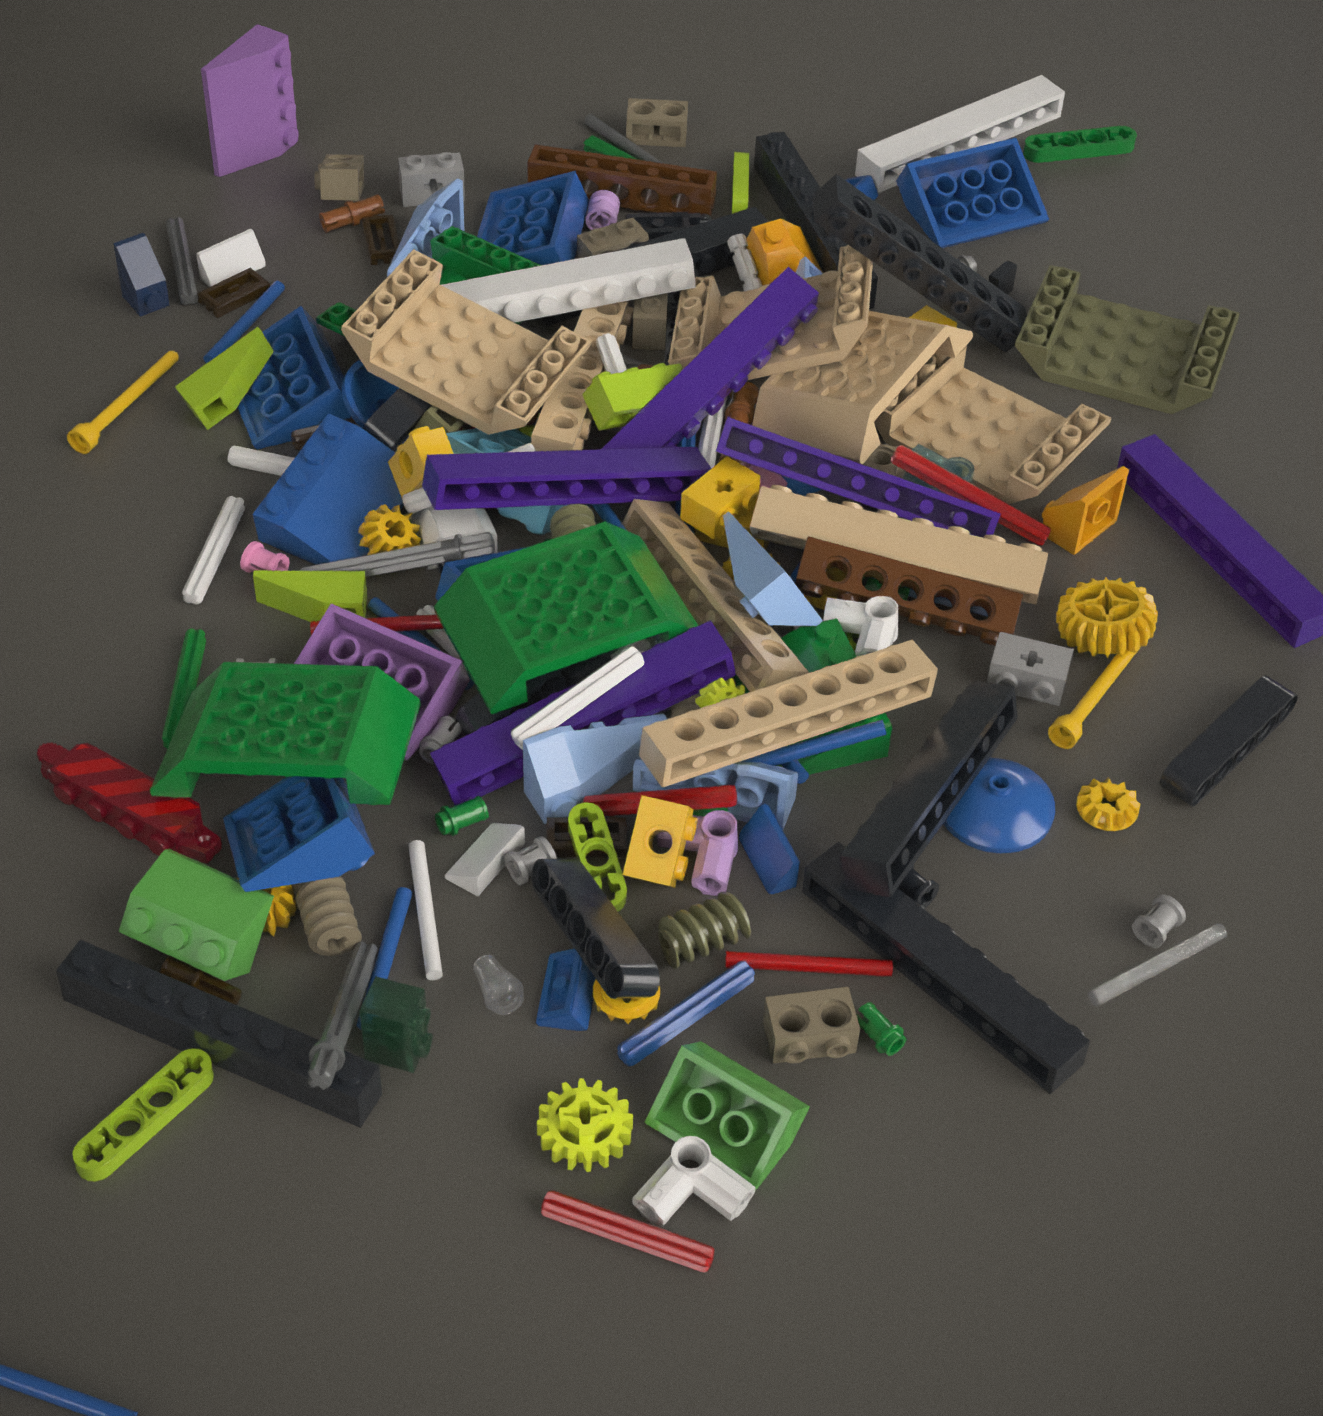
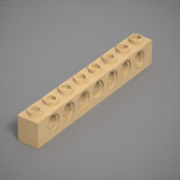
M630 300L582 310L574 332L591 340V346L545 401L531 436V444L536 451L583 450L584 439H588L592 420L594 419L582 394L590 386L592 379L596 375L606 372L596 345V339L610 333L615 336L620 349V346L625 341L627 327H630L633 318L634 308L629 307Z
M633 499L622 524L627 531L642 538L697 624L700 626L711 620L732 652L736 675L750 692L809 673L773 628L759 614L752 618L739 602L744 595L684 521L680 519L669 503Z
M913 639L897 645H890L887 648L866 655H860L848 661L826 666L805 675L792 677L786 681L765 688H758L755 691L642 728L639 757L663 788L929 698L932 695L938 668Z

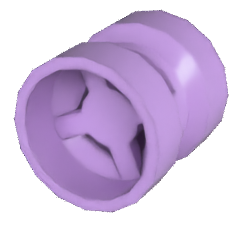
M599 190L591 195L586 214V225L590 230L617 223L620 201L613 192Z

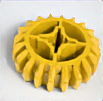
M1105 577L1104 580L1099 581L1091 578L1087 584L1077 582L1076 588H1067L1066 595L1060 596L1058 611L1056 612V623H1058L1060 638L1065 639L1069 647L1077 646L1078 653L1089 651L1092 657L1097 654H1105L1107 658L1110 654H1118L1123 657L1126 650L1134 653L1137 652L1138 646H1147L1148 639L1153 638L1156 630L1158 611L1156 610L1153 596L1147 594L1145 587H1136L1135 581L1124 583L1121 578L1108 580Z

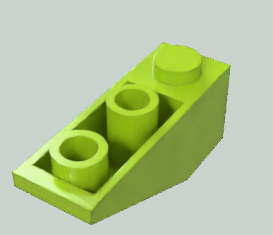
M256 327L176 385L175 388L189 409L204 427L209 430L236 410L274 351L260 328Z
M660 363L647 369L639 370L637 367H633L621 373L611 374L609 371L596 375L582 395L598 430L626 426L683 370L681 363L667 366L665 363Z
M254 570L253 572L256 601L309 622L320 621L330 604L366 618L367 587L365 571Z

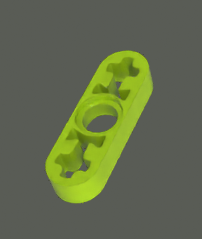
M734 152L732 214L748 209L749 153Z
M584 802L577 804L568 815V831L576 857L582 862L601 889V878L607 877L610 891L615 892V899L610 900V902L619 912L626 903L627 886L603 811L593 803ZM587 817L589 822H592L593 838L588 840L585 826L580 824V818ZM593 850H601L608 855L609 860L602 866H592L586 861V855Z

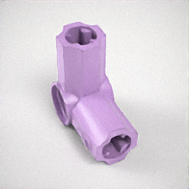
M715 810L709 812L706 816L693 815L692 817L698 818L696 833L693 841L686 840L684 850L698 852L692 875V887L697 888L702 894L717 896L718 893L727 890L733 858L738 852L737 820L734 815L724 810ZM668 832L658 834V847L671 848L672 837Z

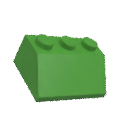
M165 849L130 893L119 932L226 981L250 973L274 895L262 890L245 892L238 879L176 851Z
M700 1041L681 1046L644 1123L675 1142L686 1136H696L703 1139L709 1145L713 1156L755 1186L756 1190L791 1146L810 1106Z

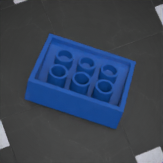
M1017 138L907 163L896 180L907 210L930 240L941 248L1049 221Z
M572 171L491 192L477 237L540 265L573 260L577 251V235L582 232L589 199L576 172Z
M302 306L262 332L274 352L238 405L249 437L257 450L290 442L292 431L320 425V422L325 419L328 413L341 419L351 417L342 397V381L344 376L322 328Z
M328 413L252 514L259 541L315 565L367 555L370 549L359 546L363 536L358 533L359 526L365 522L364 517L372 510L376 511L379 506L384 504L390 510L394 506L400 505L401 511L404 506L388 461L395 452L360 426Z
M285 777L223 818L239 882L245 892L340 877L347 871H355L366 864L369 857L375 854L356 804H350L347 784L342 778Z

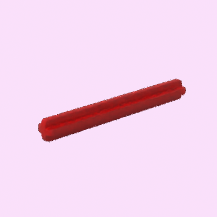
M899 445L894 451L890 460L893 465L947 495L1000 513L999 524L1036 545L1042 546L1049 537L1050 527L909 448Z

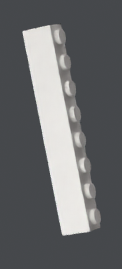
M1043 75L1037 76L858 149L855 175L857 177L871 176L878 193L897 186L896 180L907 163L1004 141L1061 117L1065 91Z
M685 238L442 285L514 323L696 288L693 258Z

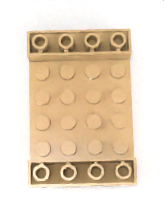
M847 245L840 247L838 271H827L822 275L802 278L819 292L816 306L818 308L817 313L808 323L804 324L801 322L794 329L795 333L791 340L783 347L778 345L771 352L772 356L764 367L759 370L755 368L747 375L748 380L843 361L868 326L873 261ZM713 275L703 278L695 277L696 288L685 289L680 292L668 360L669 365L681 363L684 369L770 284L753 290L735 291L721 296Z
M413 249L342 325V333L368 372L490 435L525 427L591 346L592 341L564 326H561L548 341L440 285L443 264Z
M869 311L867 328L843 361L771 375L760 387L752 426L863 464L881 444L874 424L879 415L933 354L956 358L973 338L972 331L944 324Z
M965 346L956 358L933 354L874 421L876 428L887 445H903L1005 503L1011 504L1038 496L1110 424L1111 417L1081 404L1072 414L1064 418L964 368L967 349Z

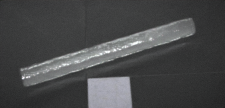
M1217 923L1089 991L1088 996L1094 1006H1099L1226 938L1227 931L1221 923Z

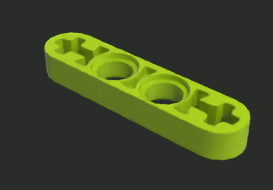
M193 1048L179 1053L76 1144L72 1153L79 1176L87 1181L94 1182L107 1178L211 1085L214 1078L210 1056L201 1049ZM199 1067L201 1068V1072L199 1074H196L195 1072H190L186 1075L185 1070L188 1068L194 1071L197 1070ZM181 1083H182V1086H183V1089H182V1090H180V1088H179V1085H180ZM168 1092L173 1096L171 1102L166 1106L154 1107L149 1104V1100L156 1093ZM135 1121L140 1124L139 1130L133 1135L121 1136L116 1133V1129L123 1122ZM109 1138L110 1143L108 1145H106L105 1139ZM90 1154L95 1157L102 1154L103 1159L99 1162L94 1159L87 1162L86 1157Z

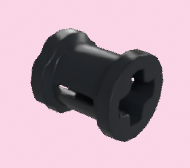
M913 865L898 886V889L908 897L919 901L925 909L936 897L939 891V884L934 880H926L914 870Z

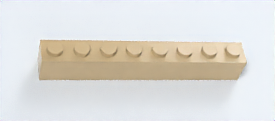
M772 485L771 488L761 486L750 524L753 538L804 550L807 537L809 536L1024 594L1023 602L1035 605L1037 603L1048 558V553L1043 552L1042 548L1030 543H1021L1020 546L1005 543V539L996 535H985L982 538L970 535L968 530L956 526H950L948 529L935 527L933 522L923 518H913L912 521L898 518L896 513L888 510H877V513L862 510L863 507L854 502L832 503L828 502L826 497L815 493H807L806 496L792 493L791 489L781 485Z

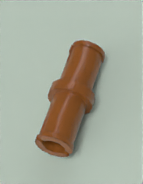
M379 194L354 203L350 200L345 202L342 207L319 213V218L323 219L320 220V223L325 233L349 224L356 226L360 224L364 217L384 214V204Z

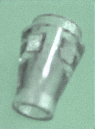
M484 955L478 958L473 965V971L477 975L486 1007L499 1015H507L516 1011L524 1000L523 984L505 969L493 955Z

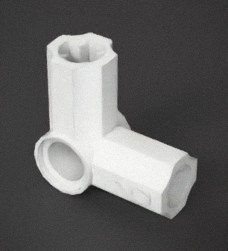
M876 596L866 603L827 598L823 621L837 618L844 632L860 634L855 649L856 656L866 655L887 648L897 639L898 604L892 598Z
M686 1136L675 1142L671 1155L632 1199V1203L647 1221L653 1225L657 1224L663 1227L686 1199L694 1193L732 1221L747 1207L755 1193V1186L713 1156L709 1145L703 1139L696 1136ZM684 1160H694L700 1166L691 1169L682 1166L680 1163Z

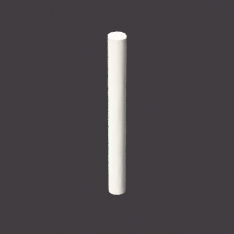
M414 840L409 843L408 847L425 973L427 979L438 980L443 976L425 845L421 840Z

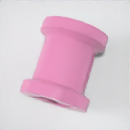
M257 541L251 542L245 548L240 561L241 569L248 573H252L254 570L288 571L290 564L289 557L285 554L270 552L264 549L262 543Z

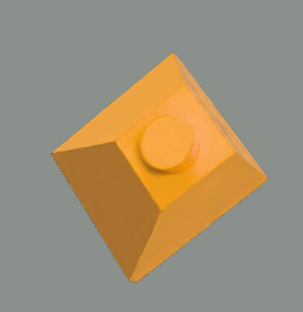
M780 218L752 227L747 237L748 246H746V249L751 251L758 271L757 276L760 278L762 285L771 284L787 267L796 273L800 260L805 256L822 272L799 226Z
M1122 466L1066 492L1056 501H1050L1042 512L1043 524L1051 529L1048 539L1075 555L1117 522L1129 469Z

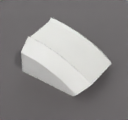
M430 506L412 514L411 523L420 525L419 531L416 533L421 538L420 545L454 539L456 534H461L462 537L489 532L492 534L495 543L494 553H498L497 534L484 508L434 510L433 506ZM437 564L427 566L428 570L437 568Z

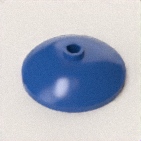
M361 360L356 361L348 369L342 381V397L345 406L353 420L361 428L399 389V387L368 372Z
M989 758L943 824L953 836L975 849L991 853L1019 852L1036 845L1048 834L1055 816V801L1048 785L1031 769L1010 760Z

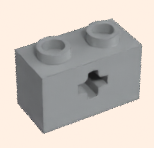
M443 152L423 156L410 155L398 158L399 183L403 207L422 204L433 193L457 178L463 180V202H465L464 169L460 152Z
M1000 632L991 660L987 682L1015 686L1016 696L1059 706L1074 649Z

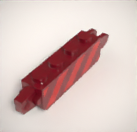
M47 742L37 749V758L42 764L40 768L42 776L53 784L54 794L61 802L66 805L73 804L85 811L93 820L97 822L103 821L116 828L125 838L136 839L145 844L156 855L160 856L165 849H171L208 864L222 849L221 838L203 825L200 803L189 797L151 796L150 788L154 778L89 743L76 744L71 750H68L61 745L57 746V743Z

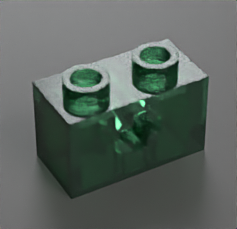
M375 976L360 1009L366 1060L414 1073L420 1057L427 1058L431 1049L433 1034L428 1032L431 1009L426 1008L425 989Z

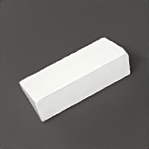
M251 228L196 253L200 280L208 287L250 267L256 271L266 266L264 256Z
M491 823L445 874V879L479 896L506 866L504 855L510 851L518 852L525 844L524 827L516 824Z

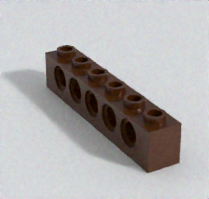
M537 144L534 145L527 162L528 183L575 171L588 199L596 191L608 190L619 198L620 207L635 211L704 213L711 217L715 205L717 171Z
M809 536L807 537L795 585L801 589V593L814 598H821L822 595L841 600L866 603L876 596L890 597L898 604V615L908 617V622L914 625L928 627L930 624L944 627V631L948 634L961 637L965 636L966 633L980 637L981 642L996 646L1000 632L1014 634L1024 595ZM831 568H838L844 572L846 578L839 582L832 581L827 577L826 571ZM868 577L875 578L879 581L881 588L877 591H869L862 585V580ZM909 587L914 590L917 598L912 601H905L899 596L898 589ZM946 597L950 600L952 609L947 611L938 609L934 604V598ZM973 606L984 608L988 618L986 620H976L970 614V608Z

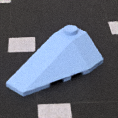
M455 179L417 206L389 266L387 277L413 249L432 258L430 240L441 234L445 229L454 226L464 231L463 180Z
M729 511L724 514L723 520L735 585L744 595L739 602L751 617L755 618L759 614L768 625L818 626L823 620L785 570Z
M658 714L626 718L618 725L608 727L602 721L593 722L590 724L589 729L575 731L571 725L561 726L524 739V793L543 823H547V817H568L569 812L574 806L583 803L584 797L601 795L633 770L635 761L642 760L639 757L642 728L657 721L667 720L666 716Z
M636 760L633 765V791L734 785L737 790V805L729 807L728 812L734 815L736 820L748 822L759 806L766 803L771 808L782 830L796 798L798 772L761 762H737L663 788L642 760Z

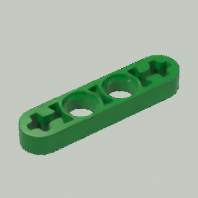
M1111 126L1035 134L1026 138L1023 155L1030 162L1043 163L1126 154L1133 151L1137 133L1134 129L1127 126Z

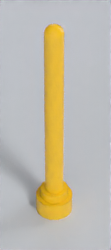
M168 351L90 423H79L67 434L70 446L81 454L89 453L98 444L99 433L178 361L179 356L177 352Z
M1126 650L1123 657L1116 654L1072 712L1055 719L1048 729V736L1056 746L1063 749L1074 747L1082 736V722L1137 652L1133 653Z

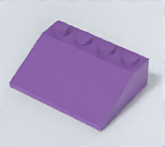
M257 24L201 68L215 176L221 177L279 157L298 141L299 132L296 122L294 81L291 70V52L289 50L288 35Z
M330 604L294 663L377 666L420 699L421 706L404 758L406 761L419 748L423 737L429 736L440 718L448 716L452 712L470 681L462 660L333 604Z

